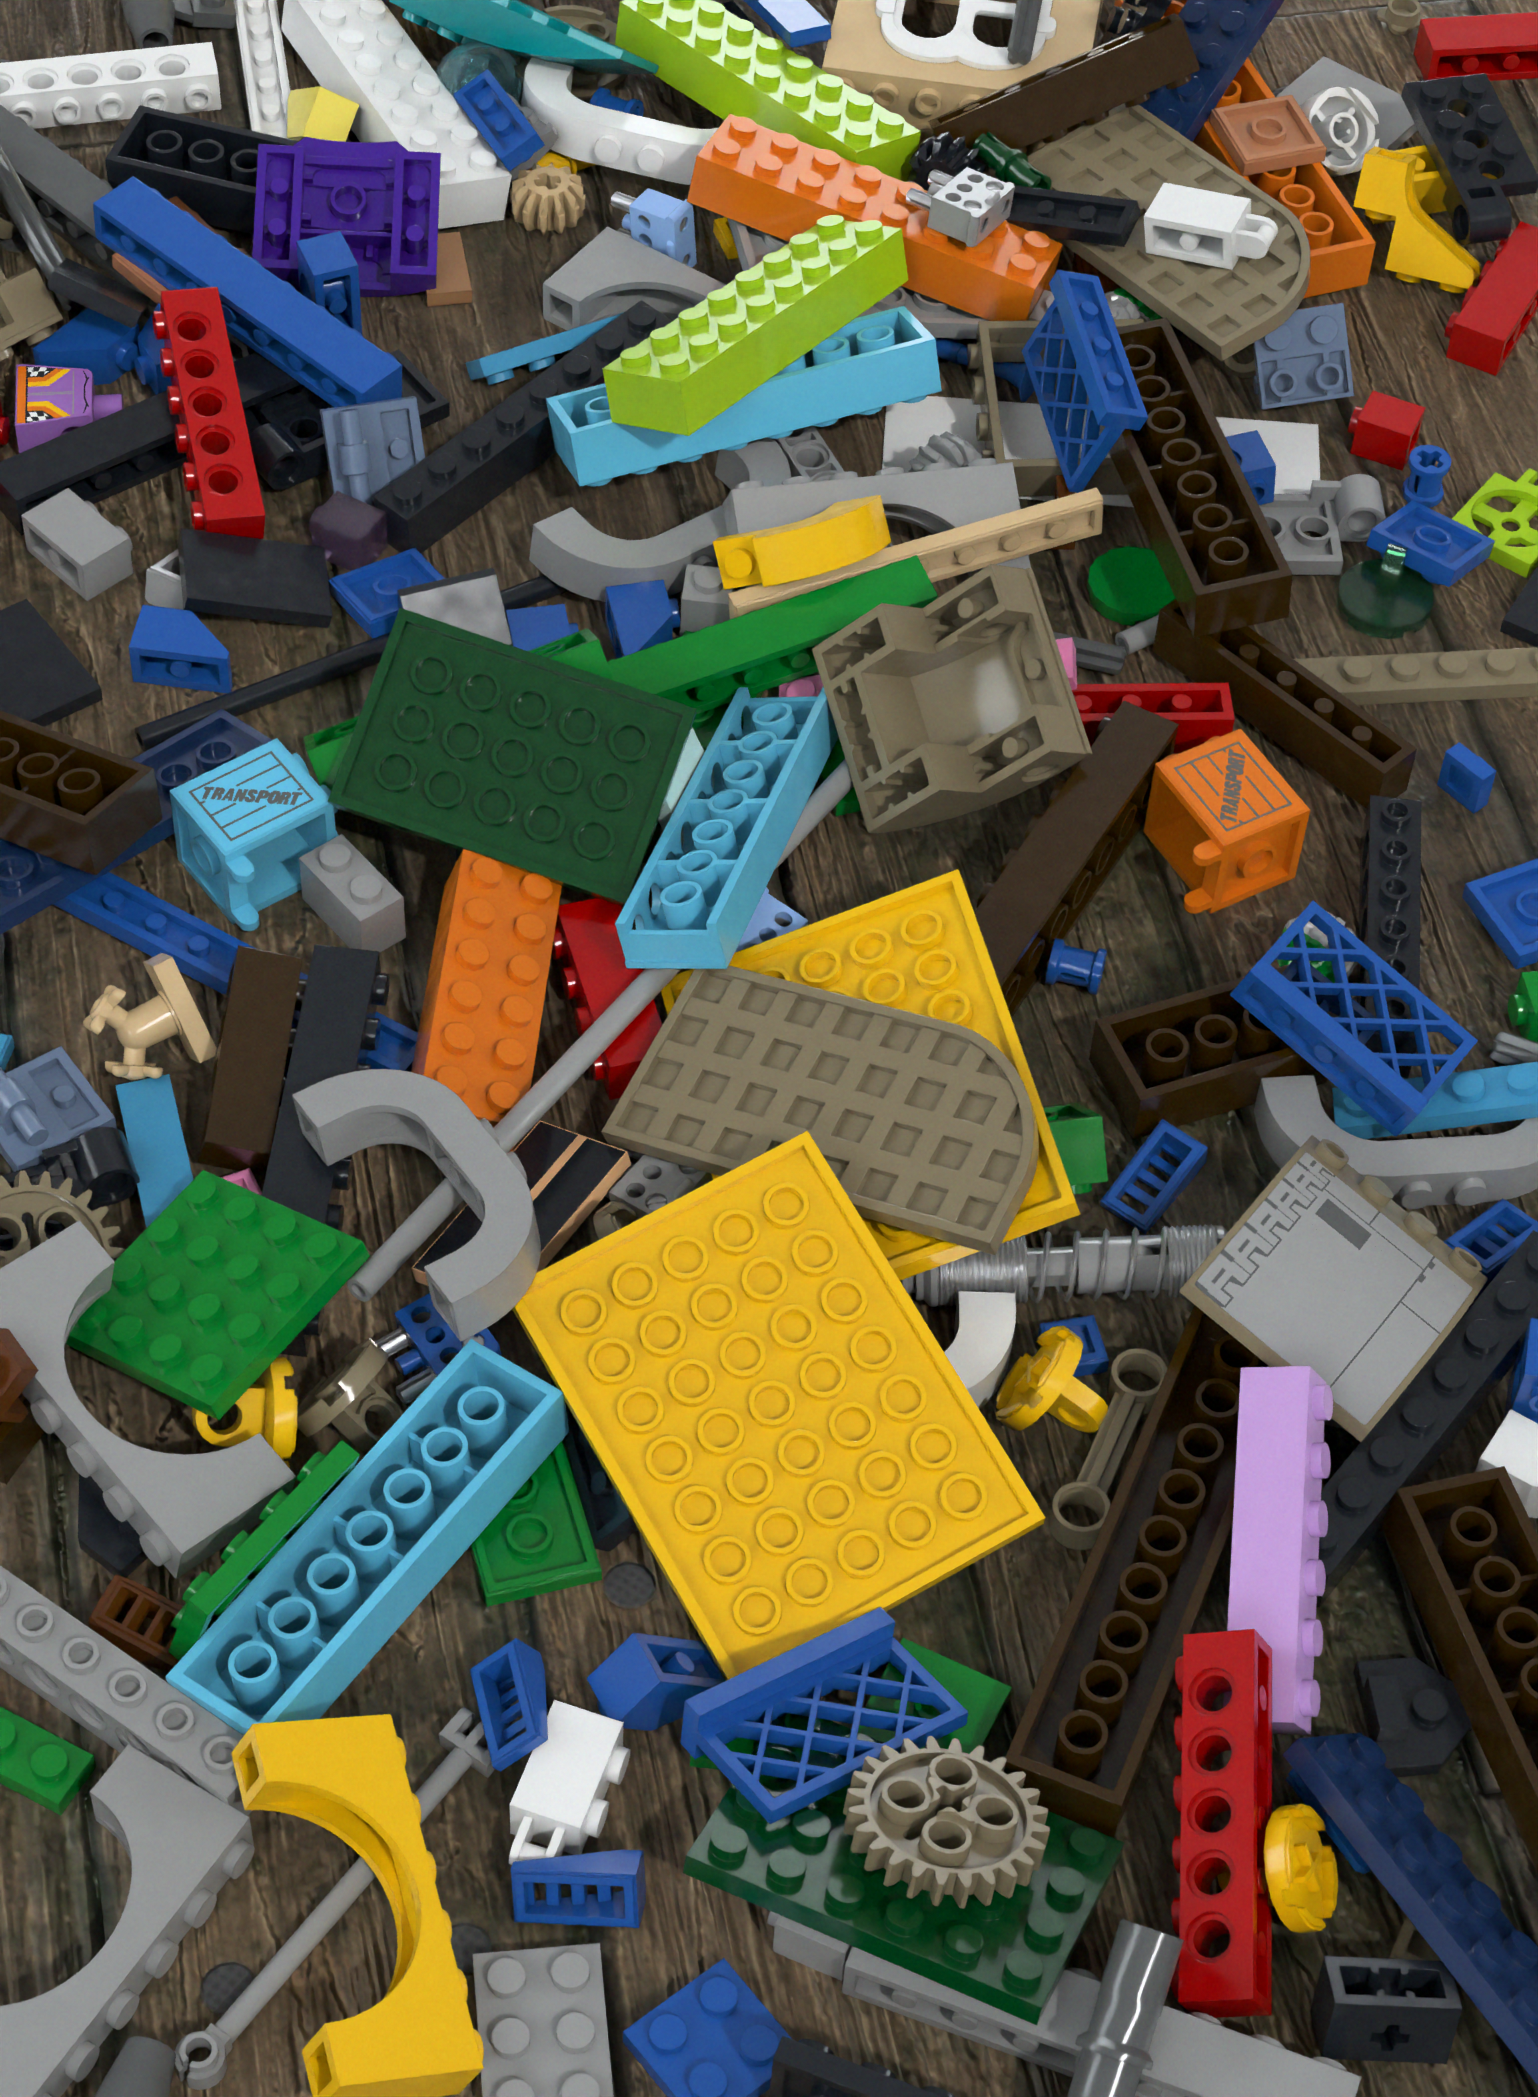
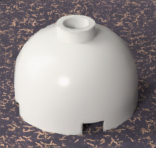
M1333 87L1313 94L1301 104L1300 108L1327 148L1325 161L1321 162L1330 176L1336 177L1360 171L1365 153L1374 146L1378 147L1379 139H1375L1376 132L1374 125L1379 124L1378 114L1371 101L1358 89Z

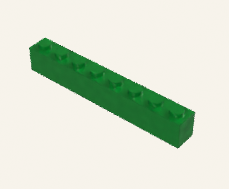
M915 555L806 594L797 595L780 603L751 611L728 621L705 627L676 639L658 643L650 648L624 657L612 659L607 663L614 681L697 709V714L730 703L739 687H748L749 694L753 695L819 672L812 649L881 603L924 608L939 597L918 556Z

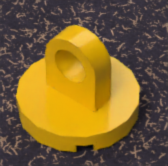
M1066 1326L1052 1327L1037 1338L1036 1343L1042 1346V1348L1033 1357L1027 1352L1023 1357L1020 1356L1004 1379L996 1398V1408L999 1410L996 1412V1417L1011 1430L1022 1431L1036 1422L1047 1411L1071 1428L1086 1433H1095L1108 1413V1405L1097 1393L1073 1376L1081 1359L1083 1342L1078 1335Z
M277 1357L259 1376L255 1384H252L235 1402L238 1409L237 1420L228 1429H212L208 1425V1415L193 1408L191 1413L193 1425L202 1438L213 1445L232 1447L260 1433L283 1461L284 1459H291L292 1452L295 1451L297 1396L294 1395V1389H285L284 1376H292L294 1374L290 1361L286 1357ZM284 1461V1463L290 1468L288 1461Z
M1303 1804L1286 1805L1277 1808L1270 1816L1264 1842L1265 1875L1272 1906L1275 1907L1284 1925L1290 1931L1297 1933L1322 1931L1326 1927L1323 1919L1331 1918L1333 1911H1335L1338 1894L1335 1853L1332 1851L1331 1845L1322 1846L1321 1838L1318 1834V1831H1326V1826L1322 1818L1311 1806ZM1223 1872L1217 1875L1218 1883L1222 1890L1229 1884L1231 1872Z

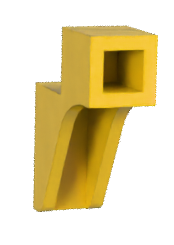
M1374 146L1364 155L1353 207L1365 209L1364 215L1373 219L1390 220L1391 216H1396L1385 269L1396 272L1395 277L1406 282L1420 283L1422 278L1439 282L1438 287L1452 293H1464L1465 289H1469L1471 285L1475 286L1482 271L1480 262L1422 209L1418 202L1414 188V171L1418 156Z

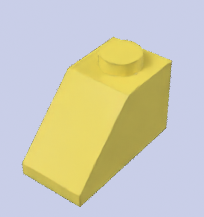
M321 86L291 90L288 96L287 138L300 141L305 137L346 142L359 104Z

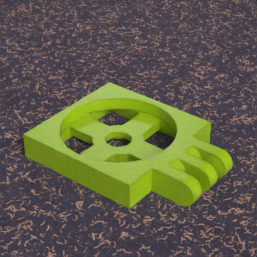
M1531 468L1517 482L1495 472L1452 518V520L1479 533L1481 532L1476 528L1472 519L1490 527L1491 534L1488 537L1495 540L1488 559L1524 578H1527L1538 566V531L1529 527V521L1535 515L1538 516V485H1534L1538 479V472ZM1499 496L1517 506L1511 512H1500L1486 504L1493 497ZM1513 522L1519 526V530L1508 531L1502 527V523ZM1521 543L1526 547H1512L1507 545H1516Z

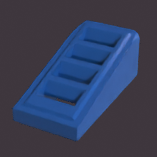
M1162 1119L1100 1200V1206L1146 1234L1206 1163L1208 1147ZM1164 1151L1180 1161L1181 1165L1176 1168L1159 1157V1154ZM1152 1165L1171 1178L1166 1183L1146 1169ZM1139 1179L1160 1193L1154 1198L1135 1186L1134 1183ZM1125 1193L1148 1207L1143 1215L1120 1201Z
M1503 1198L1443 1241L1453 1250L1455 1247H1460L1468 1251L1481 1264L1482 1270L1480 1272L1488 1279L1474 1301L1478 1299L1533 1230L1538 1232V1222ZM1499 1224L1500 1226L1508 1230L1510 1233L1515 1235L1516 1238L1512 1237L1496 1225Z
M517 1638L469 1669L492 1766L500 1772L548 1740L546 1681L542 1656L540 1652ZM523 1715V1718L510 1726L511 1722Z
M612 1850L515 1861L512 1864L511 1880L514 1922L639 1928L646 1903L643 1850ZM534 1883H545V1900H536ZM561 1884H571V1897L561 1896ZM587 1885H597V1894L588 1895ZM613 1886L623 1887V1891L613 1892Z

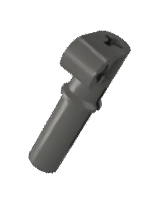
M1124 1919L1120 1920L1088 2031L1078 2035L1075 2042L1076 2045L1082 2047L1067 2097L1135 2096L1142 2070H1152L1153 2061L1148 2051L1158 2019L1163 2010L1184 1940Z

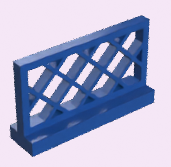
M1057 270L1049 282L1054 301L1025 344L1022 354L1068 491L1079 493L1088 484L1124 429L1140 431L1148 419V415L1099 277ZM1061 340H1063L1059 368H1057ZM1045 346L1044 359L1042 361L1040 352ZM1056 374H1058L1056 393L1054 396ZM1073 375H1075L1071 403H1069ZM1068 409H1070L1068 429L1066 431ZM1085 410H1087L1084 437L1081 439ZM1100 425L1105 426V428L1099 435ZM1080 444H1082L1080 465L1078 466Z
M1314 900L1230 994L1231 997L1395 1137L1423 1110L1429 1099L1478 1041ZM1309 921L1327 936L1329 949L1307 948L1303 927ZM1293 940L1294 947H1287L1288 944ZM1296 960L1300 982H1290L1271 966L1273 961ZM1309 961H1331L1335 983L1313 982ZM1344 962H1358L1368 971L1370 984L1348 983ZM1315 995H1338L1341 1017H1331L1317 1005ZM1351 996H1373L1376 1018H1355ZM1386 997H1399L1409 1005L1411 1019H1390ZM1357 1030L1379 1031L1383 1053H1373L1358 1039ZM1392 1031L1414 1032L1418 1054L1396 1053ZM1427 1032H1440L1457 1046L1456 1050L1451 1055L1431 1054ZM1399 1066H1421L1424 1088L1421 1092L1417 1091L1401 1077ZM1434 1066L1441 1067L1435 1074Z
M879 1607L685 1700L680 1744L694 1759L706 1754L769 1824H772L851 1784L854 1771L862 1772L865 1757L870 1756L879 1760L882 1746L887 1745L900 1753L903 1739L909 1738L920 1749L926 1746L928 1736H933L937 1740L967 1724L968 1711L893 1637L895 1621ZM890 1662L905 1678L904 1683L868 1677V1674L888 1665ZM837 1689L858 1693L856 1707L820 1701V1698ZM865 1694L901 1700L899 1714L863 1708ZM907 1701L932 1705L941 1715L933 1719L905 1715ZM788 1713L809 1717L807 1731L771 1725V1722ZM816 1718L852 1724L850 1738L814 1732ZM859 1725L896 1731L895 1738L883 1744L858 1740ZM737 1738L760 1741L757 1755L730 1751L725 1744ZM767 1742L803 1748L801 1762L764 1757ZM810 1750L847 1756L846 1762L835 1768L808 1764ZM767 1775L796 1780V1788L773 1798L759 1782L760 1776Z

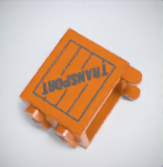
M1238 729L1221 737H1212L1204 744L1182 753L1168 755L1160 762L1155 763L1143 832L1190 888L1191 892H1188L1184 897V909L1192 914H1197L1204 910H1208L1212 914L1295 878L1310 809L1243 730Z

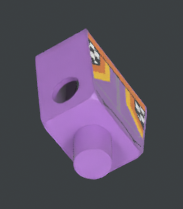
M16 364L15 430L19 453L124 409L122 394H95L93 373L88 369Z

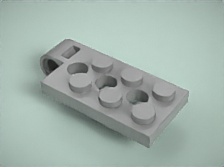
M1366 474L1350 475L1341 481L1312 480L1309 494H1274V502L1259 505L1293 575H1341L1343 556L1340 541H1368L1371 529L1386 519L1380 484L1374 477ZM1314 531L1321 534L1322 537H1310L1303 532Z

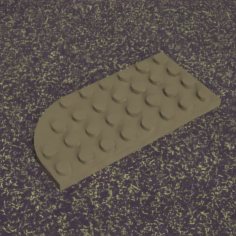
M1121 104L1108 111L1109 116L1104 120L1088 126L1083 125L1063 138L1027 156L1028 162L1050 177L1052 181L1050 190L1138 201L1141 214L1125 247L1056 239L1162 318H1167L1169 323L1220 361L1227 359L1276 330L1290 318L1302 302L1309 285L1311 260L1309 240L1298 218L1284 205L1140 105L1126 108L1125 104ZM1163 183H1170L1250 198L1251 214L1272 219L1278 227V234L1263 258L1253 259L1240 256L1233 270L1146 253L1144 215Z
M729 965L727 969H694L601 1131L608 1144L718 1176H722L808 1131L860 1217L992 1255H996L1032 1184L1039 1153L1036 1116L1023 1081L1007 1057L995 1045L977 1032L958 1024Z

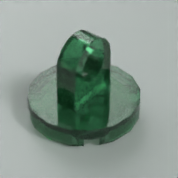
M1389 543L1384 559L1362 561L1347 569L1340 579L1336 606L1340 614L1343 611L1348 617L1347 623L1355 630L1372 637L1396 639L1403 637L1404 632L1415 629L1414 633L1423 629L1431 617L1434 591L1429 582L1422 577L1421 573L1405 565L1408 547Z

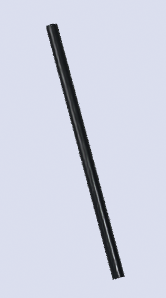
M541 575L501 590L500 593L506 615V610L526 608L569 590L559 586L547 576ZM391 632L136 727L135 735L138 744L143 751H147L220 709L237 717L380 662Z

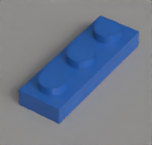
M489 69L453 94L456 101L508 171H511L520 163L529 160L535 152L545 146L537 132Z

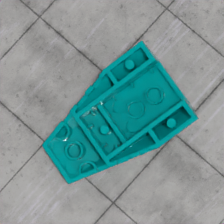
M389 0V2L404 9L403 18L420 26L428 27L443 37L478 51L485 44L528 60L533 57L574 67L573 70L610 74H656L659 65L609 42H605L597 36L552 17L519 0Z

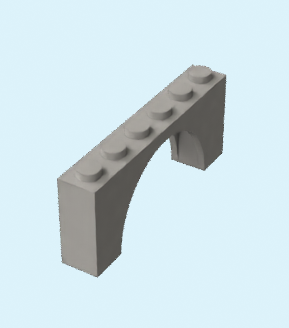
M79 1220L0 1269V1328H6L11 1331L39 1370L22 1391V1394L31 1403V1411L38 1425L48 1434L55 1432L67 1447L68 1458L75 1470L85 1478L91 1476L102 1489L105 1504L113 1516L121 1522L127 1520L140 1535V1544L147 1557L156 1566L164 1564L173 1577L177 1579L229 1544L242 1530L248 1531L260 1523L259 1516L279 1491L283 1490L288 1495L292 1492L296 1476L260 1433L242 1443L219 1451L186 1455L152 1451L121 1439L97 1422L78 1399L67 1374L64 1347L78 1319L98 1298L110 1291L115 1262Z

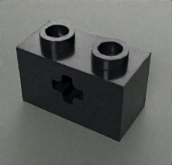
M1324 1956L1310 2013L1320 2057L1339 2060L1447 2064L1462 2012V2006L1454 1976L1442 1961Z

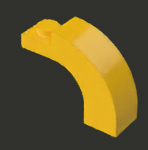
M881 495L835 502L823 512L794 523L719 537L713 541V546L723 587L726 590L761 583L763 587L778 585L839 569L881 551L891 543Z

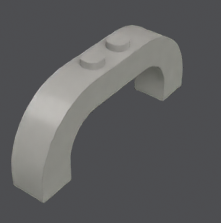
M766 437L748 442L747 446L738 450L728 451L720 449L715 476L733 490L737 484L747 481H762L764 486L782 485V481L791 478V472L787 457L782 448L774 439ZM723 505L664 533L642 540H626L604 534L589 524L573 507H570L533 524L529 561L559 586L590 599L605 602V590L608 586L664 580L668 597L683 591L687 564L719 567L713 541L719 537L727 536Z
M1314 1075L1261 1078L1254 1107L1256 1124L1265 1149L1280 1169L1286 1165L1300 1147L1313 1135L1320 1142L1322 1139H1328L1337 1144L1348 1155L1349 1161L1347 1164L1363 1177L1372 1175L1381 1180L1392 1191L1393 1198L1391 1200L1400 1207L1408 1209L1447 1204L1472 1206L1480 1202L1500 1201L1502 1198L1505 1200L1516 1198L1538 1188V1117L1521 1119L1522 1123L1519 1126L1499 1134L1373 1141L1351 1135L1332 1122L1322 1107Z
M369 1069L349 1072L325 1079L292 1095L302 1134L327 1166L364 1148L379 1144L394 1143L415 1147L426 1153L435 1162L482 1222L480 1229L467 1244L424 1267L433 1306L460 1341L491 1326L517 1305L531 1286L537 1273L541 1254L540 1235L525 1169L513 1151L505 1153L502 1150L496 1132L486 1118L478 1120L460 1097L447 1086L424 1075L402 1070Z

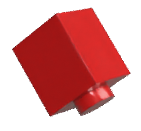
M1373 390L1364 408L1356 406L1351 416L1348 433L1354 434L1350 454L1403 471L1411 451L1418 442L1426 407Z

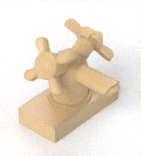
M160 953L143 962L157 991L156 997L130 1011H126L117 1005L124 998L126 992L114 985H108L104 990V994L94 1002L90 1015L83 1021L84 1027L97 1035L101 1032L105 1023L116 1030L118 1040L124 1046L123 1062L105 1061L106 1071L116 1077L127 1078L133 1081L145 1079L146 1077L160 1078L163 1074V1068L155 1067V1063H145L146 1048L176 1034L179 1036L190 1059L202 1063L216 1054V1046L173 957L164 953Z

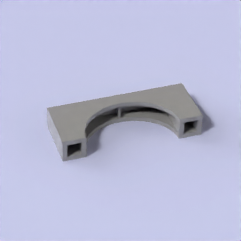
M607 226L543 283V319L565 330H570L624 313L642 300L665 316L675 320L679 317L680 312L693 308L705 300L710 292L721 289L726 284Z
M995 458L974 460L968 463V467L951 468L950 463L946 462L933 463L924 466L922 471L904 473V468L890 467L877 471L875 473L876 476L858 477L857 472L853 471L840 472L831 475L829 480L811 482V478L808 476H797L782 481V485L764 486L762 481H747L737 484L722 504L727 536L794 523L823 512L835 502L881 495L886 518L915 524L933 534L1020 510L1021 507L1013 462L997 464ZM1029 555L995 564L1022 569L1031 568ZM984 568L967 572L969 578ZM759 584L749 585V586H743V587H738V588H736V591L742 590V589H745V588H749V587H752V586H756V585H759Z
M129 1744L90 1791L96 1821L107 1828L118 1839L132 1864L131 1884L126 1906L115 1930L103 1948L78 1973L54 1989L37 1997L0 2006V2097H61L73 2080L76 2082L82 2081L90 2073L100 2053L99 2046L113 2028L120 2030L129 2022L138 2007L140 1993L153 1977L159 1979L169 1970L177 1956L180 1941L191 1927L197 1929L206 1922L216 1905L217 1893L230 1877L237 1879L246 1870L254 1855L255 1847L250 1817Z

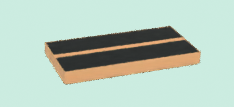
M541 1120L513 1151L521 1161L527 1175V1184L530 1189L540 1235L541 1254L537 1272L546 1267L631 1166L628 1151ZM468 1204L413 1265L411 1269L416 1282L428 1286L424 1267L458 1250L476 1235L482 1222Z

